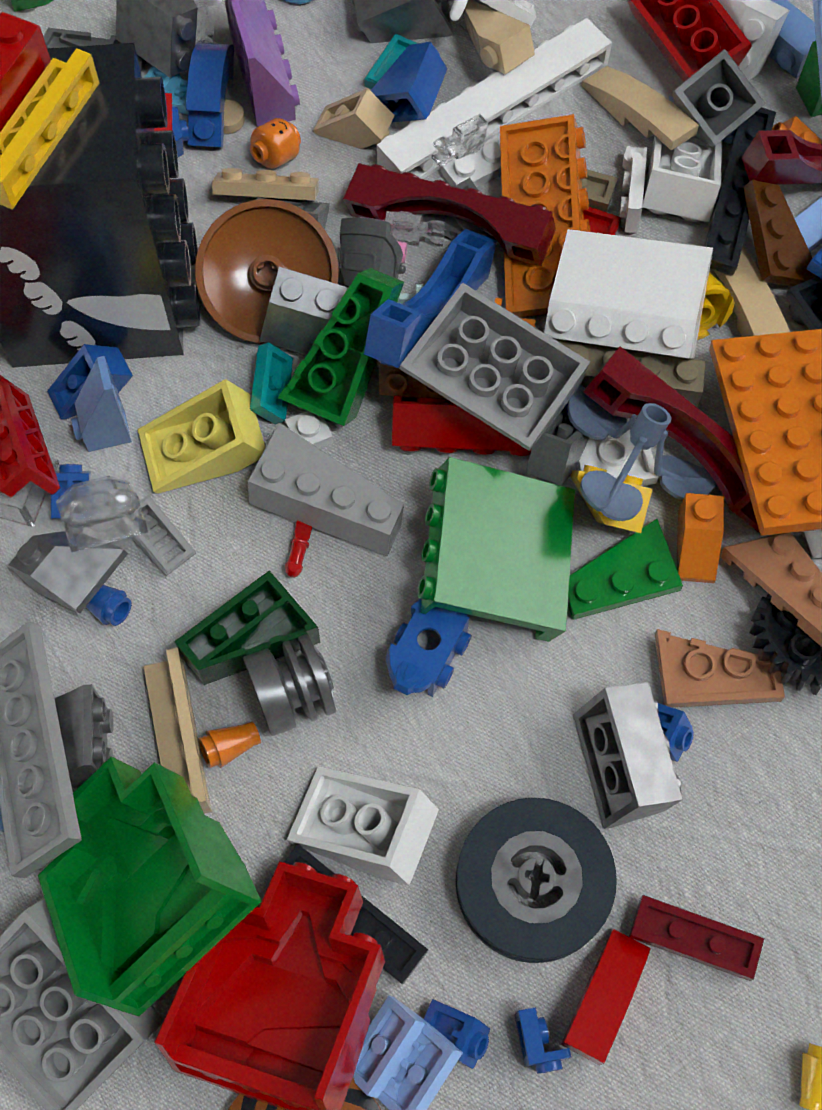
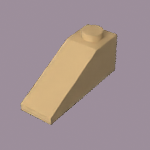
M468 0L463 11L466 30L484 65L507 74L535 55L529 24L476 1Z

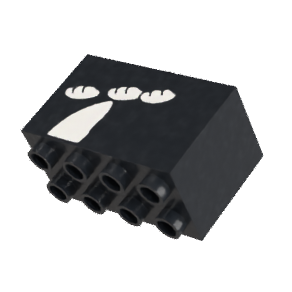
M134 43L47 48L51 60L55 58L63 62L68 61L76 48L90 53L100 84L13 210L0 205V343L12 368L69 364L84 344L117 347L124 359L184 355L183 327L200 326L198 289L196 282L191 283L190 267L195 266L198 252L195 226L193 222L189 223L188 199L184 178L170 179L178 178L179 176L175 134L173 130H154V128L167 127V105L162 77L142 78Z

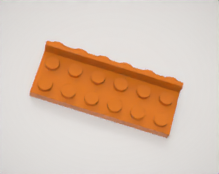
M574 114L500 126L502 196L511 198L516 203L528 206L537 204L547 208L553 213L556 227L542 266L509 258L504 251L506 310L519 318L548 313L549 300L567 230L590 232L589 220H584L583 210L589 209L587 188L582 189V179L587 178V165L585 157L581 158L580 149L586 148L584 127L577 126Z

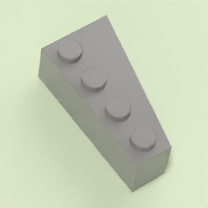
M278 423L248 480L250 505L295 522L298 520L312 526L316 530L388 556L401 528L403 503L281 423Z

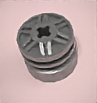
M308 634L298 637L302 652L300 656L296 657L290 642L285 641L283 642L285 658L283 662L277 663L268 648L243 657L271 736L296 728L294 709L302 706L311 722L317 720L313 705L314 701L319 700L326 716L336 713L334 686L321 652L314 646Z

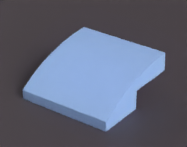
M389 995L369 1025L353 1078L357 1086L367 1096L378 1098L389 1110H427L463 1052L418 1014Z

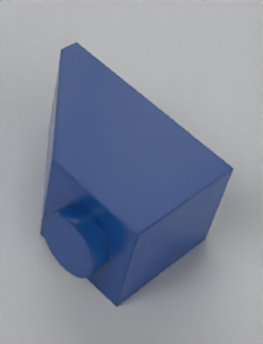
M84 344L47 390L61 419H69L77 415L75 402L97 357L105 356L118 393L132 378L133 375L119 348Z

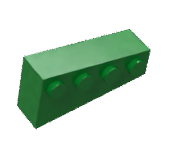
M372 268L358 273L333 311L332 317L324 329L320 331L312 348L304 360L300 362L292 379L284 387L278 398L342 426H346L358 415L377 359L364 354L370 316L387 299L398 302L404 282Z

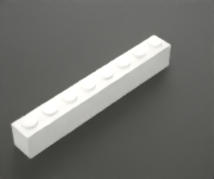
M588 18L576 25H570L561 34L551 40L542 42L538 48L534 49V56L507 74L499 71L492 72L485 80L473 87H467L460 95L447 103L439 104L430 112L427 119L411 121L407 127L399 132L386 136L377 144V165L385 167L388 171L400 174L409 172L415 174L420 179L428 177L441 169L442 164L468 152L499 133L500 126L517 122L607 66L612 42Z

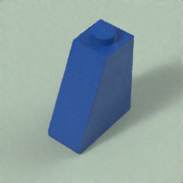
M431 41L411 44L371 89V92L395 115L391 123L424 120L430 115L448 68Z

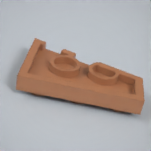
M656 630L655 641L664 705L677 708L781 702L785 698L783 683H781V671L770 674L768 670L772 662L770 660L759 661V654L735 648L727 650L708 645L703 640L695 638L688 640L670 635L671 632Z

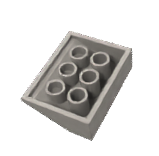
M462 283L400 364L399 369L525 449L530 450L580 386L590 361Z
M45 898L25 909L0 936V1061L45 1110H77L164 1022V1019L152 1006L138 1017L75 996Z

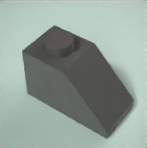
M561 411L533 445L526 471L527 474L537 477L538 480L560 486L571 476L572 470L576 469L590 438L573 426L568 412Z

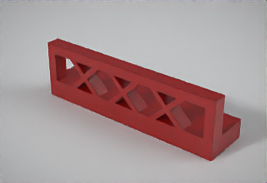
M0 375V492L11 498L31 481L53 495L60 489V485L29 394Z

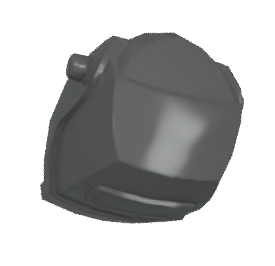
M363 217L341 219L339 234L341 244L340 259L346 287L351 285L358 273L369 268L398 279L399 274L405 273L406 267L401 265L403 252L399 243L390 234L391 224L389 222Z

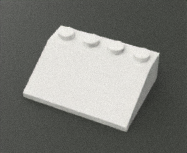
M568 229L549 300L544 333L556 339L617 348L621 346L624 349L694 359L713 248Z

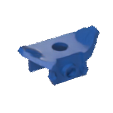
M419 598L411 606V620L408 624L402 623L395 636L394 644H390L385 659L395 690L409 695L428 689V695L433 697L438 686L445 689L454 672V667L450 666L455 654L457 653L462 656L468 647L472 637L471 634L467 633L470 617L468 614L434 607L426 614L420 613L422 599ZM424 630H433L438 633L441 642L437 648L425 650L417 642L418 635Z

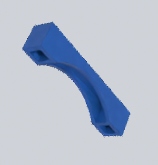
M468 229L463 230L451 241L436 270L414 297L401 304L387 299L371 314L364 354L377 359L384 365L399 368L400 364L459 286L464 283L477 290L489 278L497 241Z

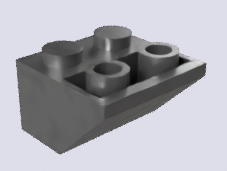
M92 684L82 685L55 698L72 788L80 787L111 756L113 757L112 748H107V733H113L114 729L112 709H107L104 697L98 695Z

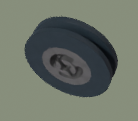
M546 798L513 800L496 807L482 817L470 831L464 842L455 878L459 907L473 933L486 946L498 954L512 960L527 963L556 961L575 953L587 944L605 924L614 904L617 886L614 858L600 830L584 814L573 807ZM526 852H539L549 856L559 866L562 873L561 876L556 874L553 866L547 860H543L538 876L540 880L545 882L540 884L535 895V901L544 899L550 892H555L559 896V900L555 904L546 908H530L520 904L511 895L507 884L515 885L518 894L527 900L531 892L532 882L525 877L530 876L536 859L531 858L526 860L520 867H514L511 861L515 857Z

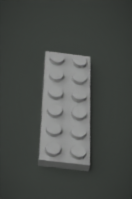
M31 622L25 623L0 643V809L11 876L19 878L28 877L82 840L41 627Z

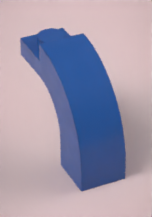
M198 42L193 49L186 95L188 145L223 147L226 87L229 79L233 80L234 45Z

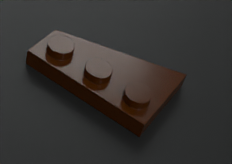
M756 180L750 181L743 188L761 281L795 286L816 277L817 275L806 269L812 259V255L780 186Z

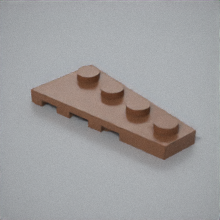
M783 533L724 547L721 558L729 566L736 564L745 572L743 578L753 587L760 585L772 596L770 602L780 611L790 612L799 619L797 626L822 647V572L791 533Z

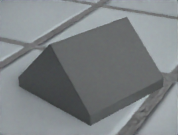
M725 49L672 92L675 105L699 125L695 137L712 147L766 104Z

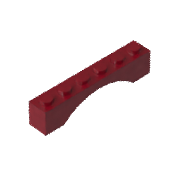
M791 130L758 131L742 156L749 182L756 180L776 185L822 183V144L802 139Z
M358 163L343 198L353 217H366L387 220L388 222L416 214H441L457 217L473 223L486 231L500 244L509 258L542 266L556 231L552 211L541 205L533 204L528 206L516 203L511 198L505 196L496 198L484 195L473 188L464 190L452 187L441 180L432 182L420 179L415 174L409 172L400 174L388 171L385 167L377 164L369 166Z
M619 346L583 392L613 416L631 418L633 414L638 416L642 407L648 403L657 404L666 409L671 416V421L666 428L668 436L687 449L709 472L723 493L729 509L760 533L734 437Z

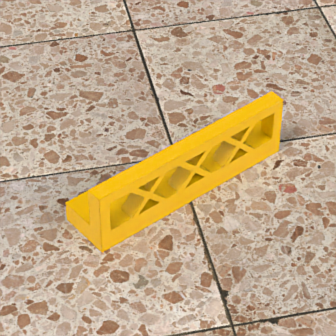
M76 48L67 62L52 58L1 130L0 205L13 210L100 84L90 53Z

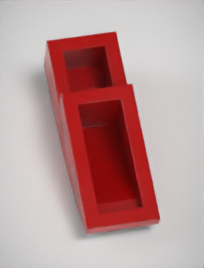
M612 929L560 1045L570 1048L571 1051L599 1066L605 1063L640 980L651 950L650 947Z

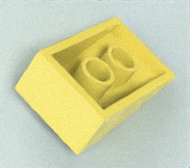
M224 379L137 429L153 492L159 494L232 474L259 461L266 447L256 413L250 410L251 396L248 392Z

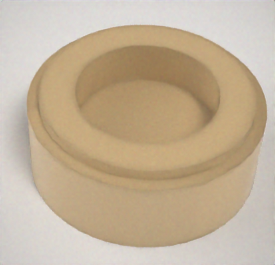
M226 99L224 105V133L230 134L237 132L243 127L245 117L243 107L238 102Z

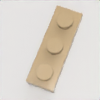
M225 168L214 177L212 189L213 195L316 200L319 192V178H310V174L306 172L290 173V176H276V172L272 170L256 171V174H242L241 169Z

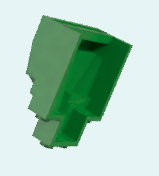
M111 756L73 793L82 840L57 856L38 874V878L74 995L139 1017L262 901L245 864L220 822L204 815L197 797L191 795L183 776L155 762L141 773L140 770Z

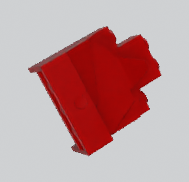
M279 861L260 907L258 905L191 969L186 971L154 1042L175 1072L284 1110H341L370 1025L368 1012L376 994V985L385 964L382 947L374 938L363 933H354L353 936H350L363 904L359 886L351 878L341 874H333L332 877L320 874L311 866L301 862H295L293 865Z

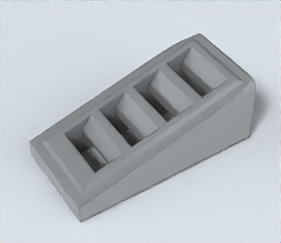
M149 494L118 517L120 526L165 576H168L196 554L193 547ZM149 514L153 519L138 529L135 523ZM156 525L162 528L149 539L144 536ZM168 535L172 540L157 551L153 545ZM178 545L182 551L166 563L162 557Z

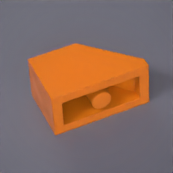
M685 494L678 510L677 571L681 581L715 583L724 532V496Z

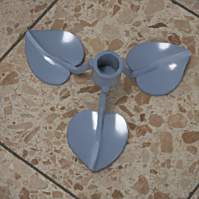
M581 384L568 401V416L571 423L579 432L592 439L604 440L608 435L618 439L630 430V441L635 447L618 478L616 479L607 472L596 470L585 474L580 483V490L584 499L596 511H601L604 516L616 521H626L634 518L639 513L643 504L640 491L623 482L640 451L648 450L656 446L654 474L661 476V487L673 497L683 501L686 493L709 495L718 486L706 469L674 456L663 455L664 441L668 435L666 428L671 421L670 414L663 407L652 403L645 404L638 416L633 414L629 422H627L625 417L611 415L583 392L585 388Z

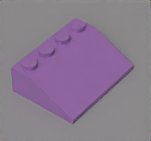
M225 0L229 31L257 127L274 118H282L287 122L296 120L295 106L300 105L296 84L290 85L289 80L292 79L291 68L288 59L282 60L281 57L285 52L281 35L274 34V30H277V24L273 9L267 10L265 0Z

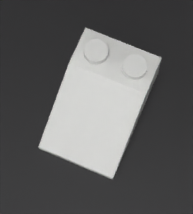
M718 0L752 45L738 66L748 81H750L762 71L790 10L771 0Z
M654 136L644 186L642 207L655 214L669 213L678 215L690 222H709L721 186L722 141L712 147L693 136L678 147L670 150Z
M318 766L287 837V841L296 846L299 844L304 849L370 875L410 885L439 809L420 789Z

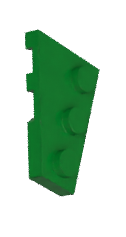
M658 519L643 527L641 533H634L569 576L568 608L572 620L681 591L683 584Z

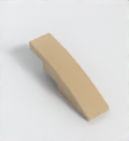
M605 66L584 79L581 83V86L622 126L631 123L646 138L654 134L670 150H673L697 134L699 125L656 90L626 73Z
M742 247L738 267L733 276L715 271L734 299L733 311L737 315V330L742 337L790 332L768 284L761 281L759 268L746 249Z

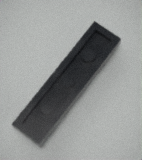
M299 844L284 861V863L293 865L295 862L307 864L314 868L317 873L330 877L335 874ZM362 896L363 904L350 936H353L354 933H363L374 938L382 947L385 959L383 969L403 985L428 953L429 949Z

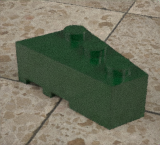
M270 570L174 641L183 660L203 685L247 670L243 657L266 648L270 650L275 659L283 657V642L285 641L290 642L294 652L301 650L298 642L299 636L308 634L314 645L321 643L318 626Z

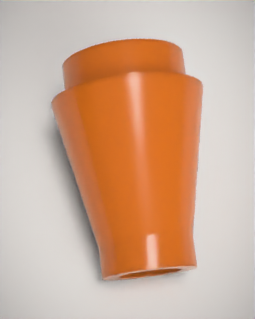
M253 721L242 725L208 730L205 736L198 738L202 756L209 768L217 765L219 768H222L253 746L261 743L259 732Z

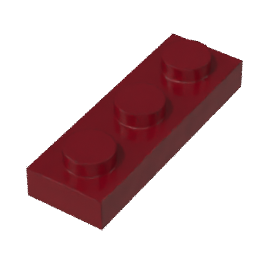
M645 895L640 897L629 938L748 981L754 980L765 939Z

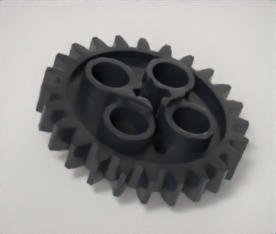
M768 593L767 597L761 598L751 618V621L754 623L749 634L756 636L752 643V648L763 649L758 660H770L772 662L768 670L770 674L779 670L784 673L781 683L785 684L792 678L796 680L797 691H800L807 684L810 685L812 694L817 695L822 687V647L797 626L799 619L790 612L780 611L770 602L772 596Z

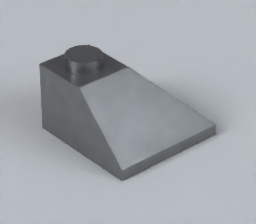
M76 529L33 535L18 550L17 555L8 566L35 592L80 614L128 553L123 548Z

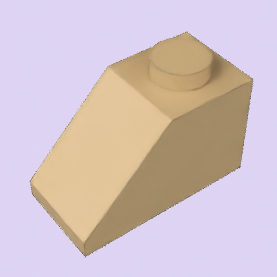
M366 88L325 106L313 131L318 136L363 149L373 144H379L389 135L390 130L388 128L395 115Z

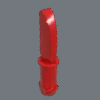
M298 520L295 525L294 537L291 540L292 546L289 558L285 563V572L291 578L299 576L302 572V564L306 549L309 548L308 541L312 531V526Z

